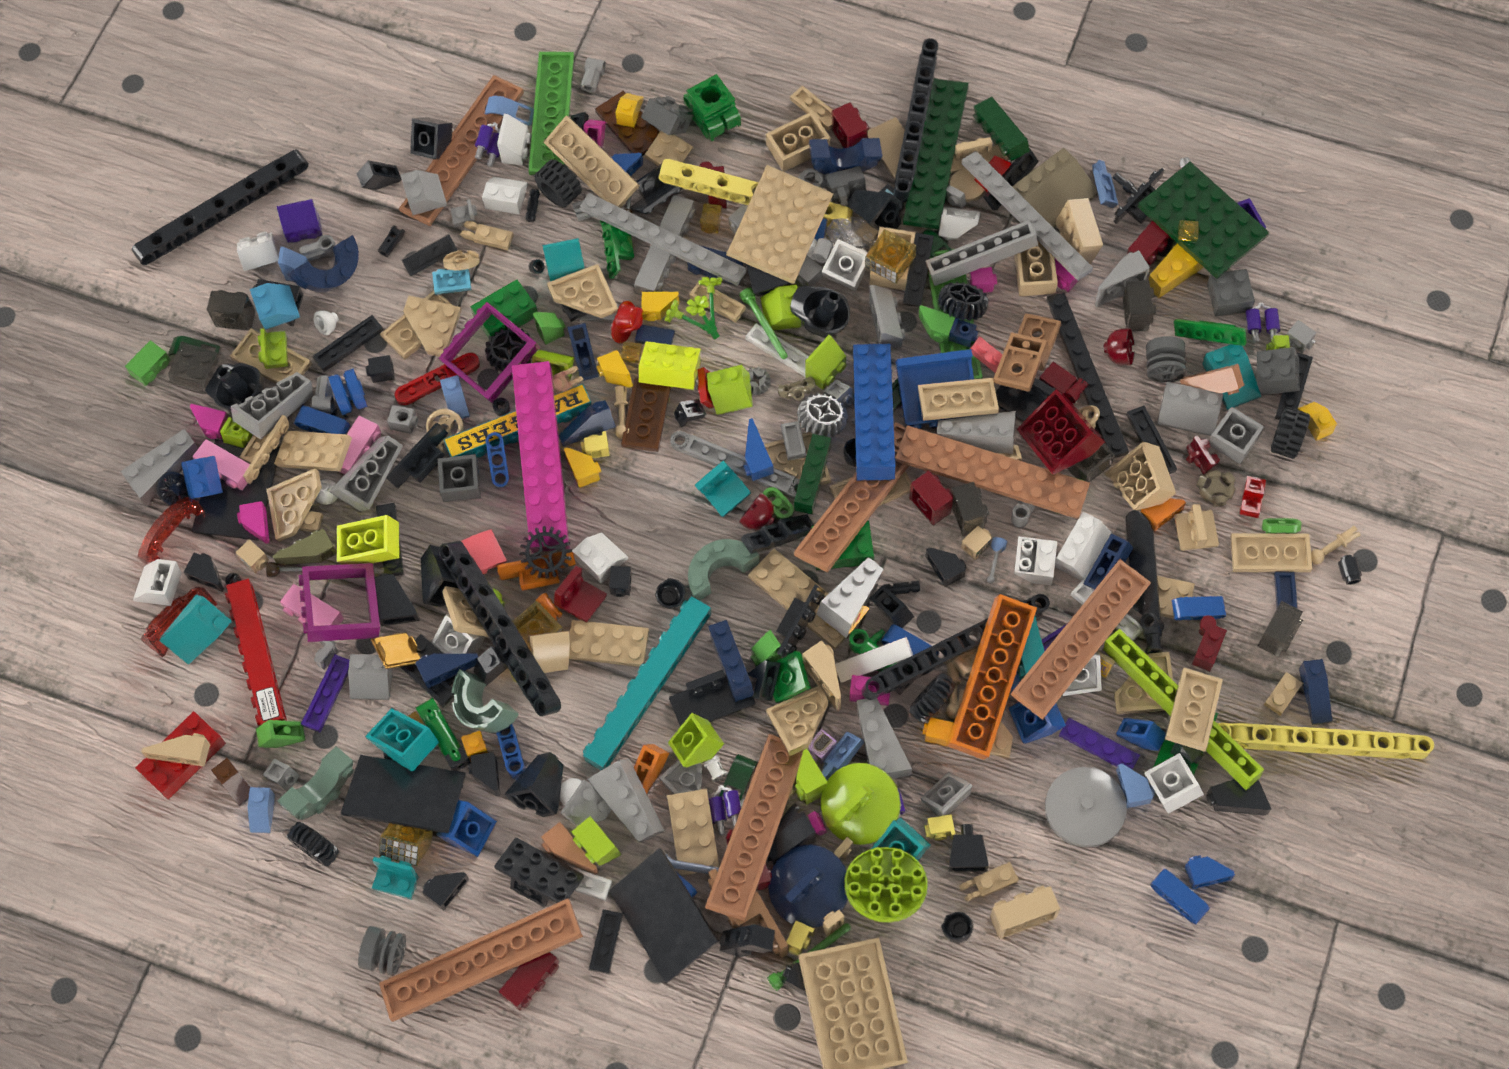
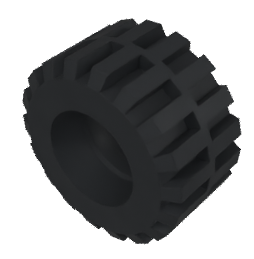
M549 160L534 175L535 182L545 197L562 208H566L582 191L581 185L572 171L557 160Z
M1286 407L1278 423L1271 445V452L1295 459L1302 446L1309 425L1310 414Z

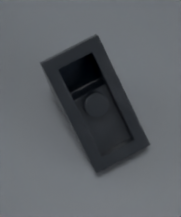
M764 660L748 673V676L757 678L753 698L772 701L781 663Z

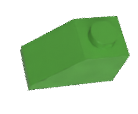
M920 305L919 319L929 337L938 343L944 342L948 344L950 330L956 317H950L949 314Z
M533 313L537 332L545 345L565 336L563 330L565 324L561 318H557L555 313Z
M771 630L751 648L752 656L750 658L755 666H758L764 660L776 662L782 659V656L777 654L781 645Z
M268 720L256 728L259 747L279 748L305 741L304 728L301 722Z

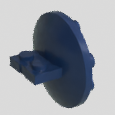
M816 845L795 847L781 856L772 868L771 882L768 885L771 903L776 912L793 925L795 921H798L812 928L821 927L825 921L824 917L831 911L835 913L838 910L842 912L847 904L848 899L845 893L847 869L839 857L826 848Z

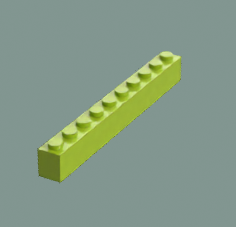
M1118 629L1105 640L1103 650L1171 716L1178 685L1121 629ZM1213 720L1205 751L1247 790L1261 778L1264 769Z

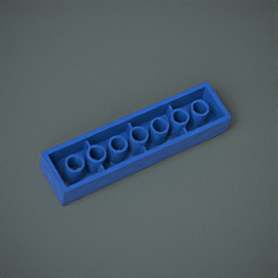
M854 344L857 480H895L891 344Z

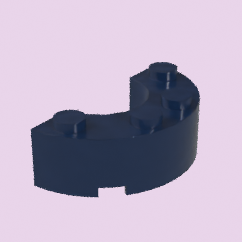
M862 138L856 145L843 149L829 146L827 139H809L812 165L815 170L824 175L859 166L862 172H865L872 167H876L883 157L879 138Z
M351 235L332 248L335 254V262L331 269L319 270L307 261L287 275L294 283L305 290L308 289L322 293L338 288L350 279L357 268L359 251L354 236Z

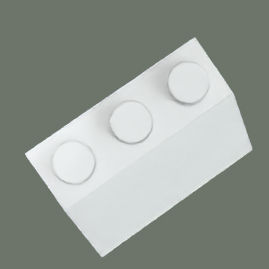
M1082 512L1056 557L1055 568L1080 581L1085 580L1112 532L1101 520Z

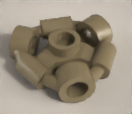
M812 377L803 379V382L800 380L790 383L789 386L787 384L779 385L778 395L781 398L791 399L793 397V399L800 401L804 398L805 394H809L816 387V384Z
M1220 470L1207 471L1206 474H1201L1196 485L1203 499L1206 502H1211L1214 507L1226 505V502L1232 499L1236 489L1234 487L1235 478L1230 472H1220ZM1220 477L1222 478L1223 482H1224L1227 486H1225V485H1223V484L1221 483V481L1219 480ZM1207 478L1210 479L1211 484L1209 488H1203Z

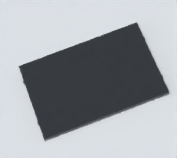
M215 439L214 442L215 445L238 458L245 449L224 443L223 440ZM280 447L272 450L268 462L265 465L263 464L259 470L258 477L251 484L248 483L243 490L237 487L233 489L225 483L226 481L220 479L223 493L200 497L192 533L259 541L257 537L245 530L242 523L239 524L237 513L240 512L239 505L260 501L263 502L267 509L269 501L267 489L273 485L277 468L274 463Z
M360 755L346 799L344 800L341 815L449 833L466 773L418 765L412 772L395 760Z
M662 848L657 849L648 856L646 860L609 890L665 983L679 975L685 968L719 942Z

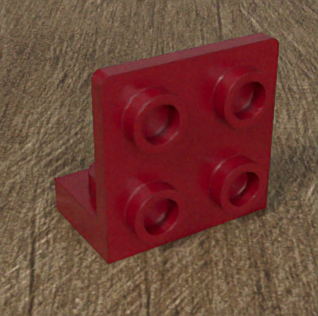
M576 565L555 591L554 605L587 623L606 599L607 593L584 581L582 568Z

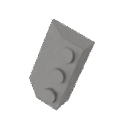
M870 285L869 305L878 343L891 344V349L902 347L903 340H905L904 329H900L901 316L900 313H896L895 309L898 307L897 299L892 296L891 290Z
M1167 382L1157 425L1211 436L1217 424L1223 393Z

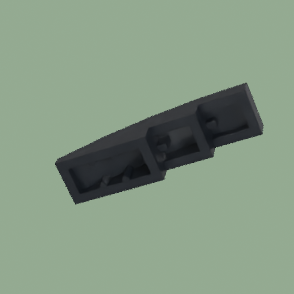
M808 514L780 519L777 524L763 526L757 532L744 534L741 540L749 553L753 554L806 536L811 531L812 526L815 525Z

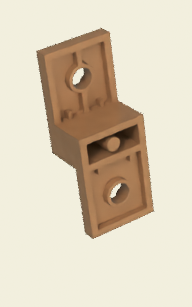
M1025 313L1018 333L1011 332L993 382L1030 392L1037 371H1044L1061 327V321ZM1039 331L1042 333V335L1040 337H1034L1033 333ZM1015 367L1022 368V371L1018 373H1015L1012 370Z
M716 868L708 872L709 879L707 881L710 890L718 873ZM755 892L745 921L727 916L732 929L760 924L762 927L775 930L773 952L775 954L779 953L781 958L789 954L788 944L758 892Z

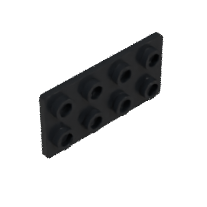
M662 163L636 181L640 185L638 191L643 198L630 207L633 212L648 214L654 210V206L666 202L668 196L682 190L681 187L660 181L659 174Z
M1036 378L1030 392L1000 385L996 391L998 407L1006 412L1016 411L1015 417L1024 422L1055 389Z
M814 585L805 602L797 598L793 599L776 632L786 637L777 652L780 656L785 657L797 651L796 645L798 641L804 638L808 623H812L816 616L815 610L826 597L824 595L825 591L820 586Z
M723 669L686 683L687 690L669 697L680 727L691 713L712 722L756 704L753 696L735 702Z
M517 837L514 838L494 867L511 878L510 889L544 908L548 904L549 899L555 903L569 899L584 879V874Z

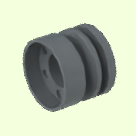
M1172 336L1158 337L1150 340L1146 344V359L1148 360L1147 377L1150 380L1161 383L1174 382L1184 378L1187 374L1185 342L1178 337Z
M369 926L360 946L358 967L374 971L379 964V972L381 974L387 971L389 976H395L405 955L406 935L404 933L396 935L395 931H390L386 937L384 928Z

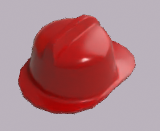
M628 300L620 304L611 326V336L616 343H624L628 340L632 331L638 330L643 323V309L635 307Z

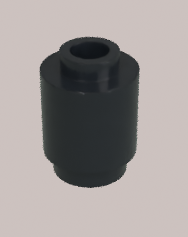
M1352 555L1341 557L1338 566L1343 581L1346 582V585L1359 583L1362 573L1357 557H1352Z

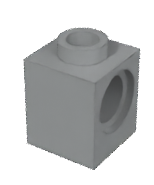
M1298 320L1286 335H1289L1290 346L1303 353L1306 349L1310 350L1315 344L1314 337L1317 332Z
M392 405L387 422L390 430L412 434L414 427H417L418 416H416L414 409ZM403 418H408L406 421H401Z

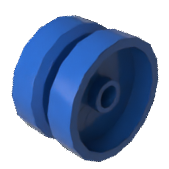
M354 369L344 371L345 384H343L338 374L328 377L342 415L352 413L350 400H353L358 410L368 407L360 379L357 378Z

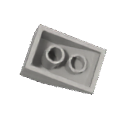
M1140 251L1126 254L1102 282L1096 297V307L1146 285L1150 267Z

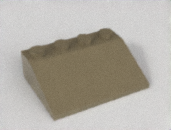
M1064 147L1012 186L1053 228L1056 227V218L1068 200L1088 198L1090 201L1098 195L1096 187L1081 165Z

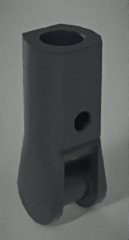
M393 225L387 237L378 248V252L388 258L395 246L404 237L405 230L397 229V226Z

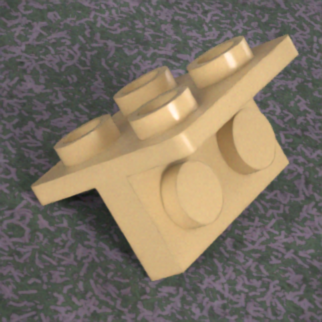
M1200 504L1192 505L1190 512L1174 515L1181 551L1218 547L1219 541L1212 510L1201 511Z

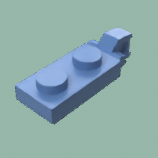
M1098 160V162L1092 165L1099 201L1101 205L1114 208L1118 205L1112 176L1107 173L1105 161Z
M849 732L844 734L823 761L825 764L822 774L826 781H828L832 774L851 761L864 744L861 738Z

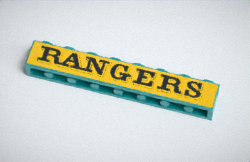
M583 384L554 395L557 424L571 421L574 417L579 416L588 406L592 405ZM516 410L443 439L450 457L476 454L477 458L484 456L487 453L486 438L493 432H497L502 436L504 446L519 442ZM492 436L489 438L491 446L499 445L500 440L498 437Z

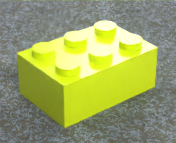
M646 341L639 363V382L694 390L698 376L697 369L700 368L701 349Z
M384 515L337 526L338 563L342 565L378 563L399 558V522L390 516Z

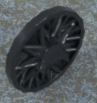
M168 472L158 480L157 494L164 504L178 507L185 504L189 499L185 478L182 474Z

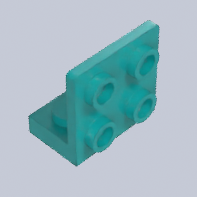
M724 460L695 484V487L705 495L722 517H725L751 494V491Z
M386 856L374 857L373 862L377 866L378 871L372 889L412 900L419 876L415 869L411 867V864L405 861H400L399 863L392 862V859Z

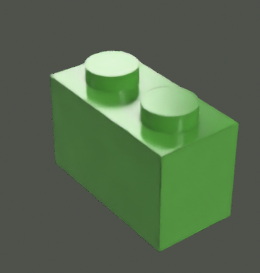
M150 340L125 365V368L131 376L144 386H147L150 382L154 381L156 375L162 369L168 366L171 359L166 351Z

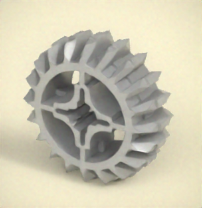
M817 392L815 395L810 394L808 397H805L799 404L797 411L798 421L801 423V428H806V433L811 432L812 434L826 437H835L837 434H840L846 427L848 420L847 409L844 408V403H839L832 395L829 397L825 393L820 395Z

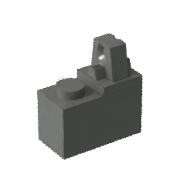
M860 166L825 174L827 191L833 193L831 198L833 203L839 202L841 206L847 205V199L852 196L855 190L866 191L865 177Z

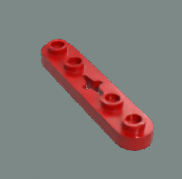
M470 352L451 361L466 375L476 371L480 366L478 356ZM444 364L397 388L394 394L396 402L404 406L409 405L442 388L441 382H437L434 378L435 376L442 380L457 374Z

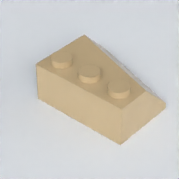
M1142 442L1104 473L1107 478L1114 482L1113 485L1123 493L1122 496L1134 510L1163 504L1176 494L1160 447L1150 443Z

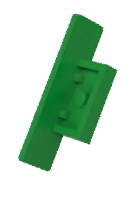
M600 220L603 230L602 239L605 245L604 254L607 259L606 269L609 273V278L613 279L620 272L619 259L632 261L634 258L631 234Z
M1181 319L1174 320L1175 336L1240 346H1245L1247 343L1246 330L1235 325L1202 320L1200 322Z

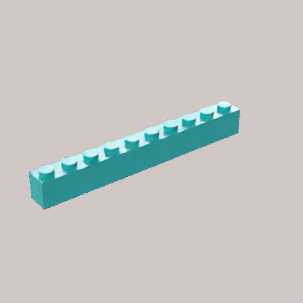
M692 596L688 601L685 600L680 608L681 612L678 616L672 618L669 624L670 628L667 632L664 631L657 647L651 649L647 662L640 665L637 671L638 675L635 679L630 680L626 693L620 695L617 699V706L607 714L603 727H599L596 730L592 743H588L585 746L583 757L587 763L600 771L611 765L712 615L711 607Z

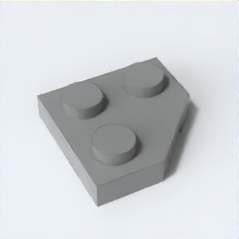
M678 760L659 777V780L673 794L701 790L702 764L698 763L684 767Z
M582 780L561 811V814L575 825H580L589 816L595 822L603 821L612 809L590 783Z

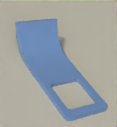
M491 96L488 98L485 114H508L523 124L531 126L534 108L502 96ZM518 106L531 111L528 122L516 117Z

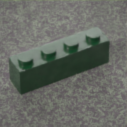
M992 96L973 106L975 112L973 117L976 123L982 125L985 134L991 136L992 142L1000 147L1003 156H1007L1010 161H1013L1030 151L1028 139Z
M812 434L794 499V511L813 515L831 450L830 437Z

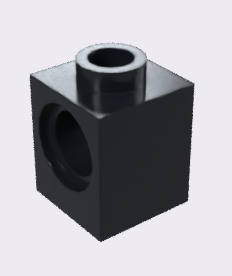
M611 566L609 585L611 595L616 597L630 596L631 567Z

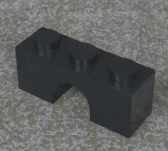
M756 924L725 930L719 940L720 951L738 957L749 956L752 951L760 953L772 951L775 930Z

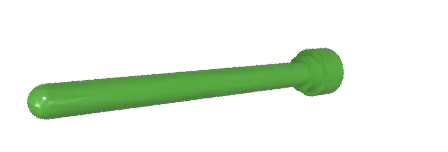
M746 288L742 290L739 294L741 300L749 304L780 357L787 359L788 354L755 301L756 295L753 289Z
M845 923L807 953L826 949L851 929V925ZM783 971L776 974L772 973L767 977L769 983L776 991L784 986L782 983L784 979L782 976Z

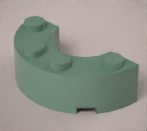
M733 539L717 540L705 545L695 554L688 569V583L691 596L700 601L711 594L709 579L716 569L723 566H733L745 573L760 563L759 554H750L743 542Z
M459 669L452 687V693L454 694L452 707L457 719L462 724L483 732L495 733L507 728L515 721L519 714L506 703L491 699L487 705L483 706L482 696L486 684L477 675Z
M335 746L321 760V765L315 775L298 789L291 787L278 799V803L298 820L307 819L316 813L318 815L321 814L331 800L334 801L339 797L340 789L353 774V760Z

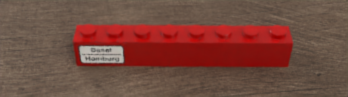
M248 578L226 585L228 592L225 593L228 604L231 603L232 609L229 610L232 621L236 623V627H233L236 638L240 640L238 650L240 655L244 656L245 661L242 662L244 672L248 673L249 676L246 682L249 691L252 690L253 693L251 703L253 708L257 709L258 714L255 715L257 725L261 726L268 720L287 721L253 584Z

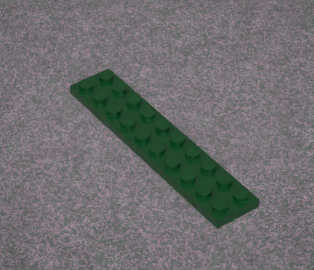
M934 78L913 185L907 200L903 225L939 230L955 155V145H957L969 88V83Z

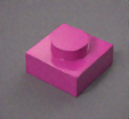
M814 811L808 814L816 834L821 836L828 833L819 813Z

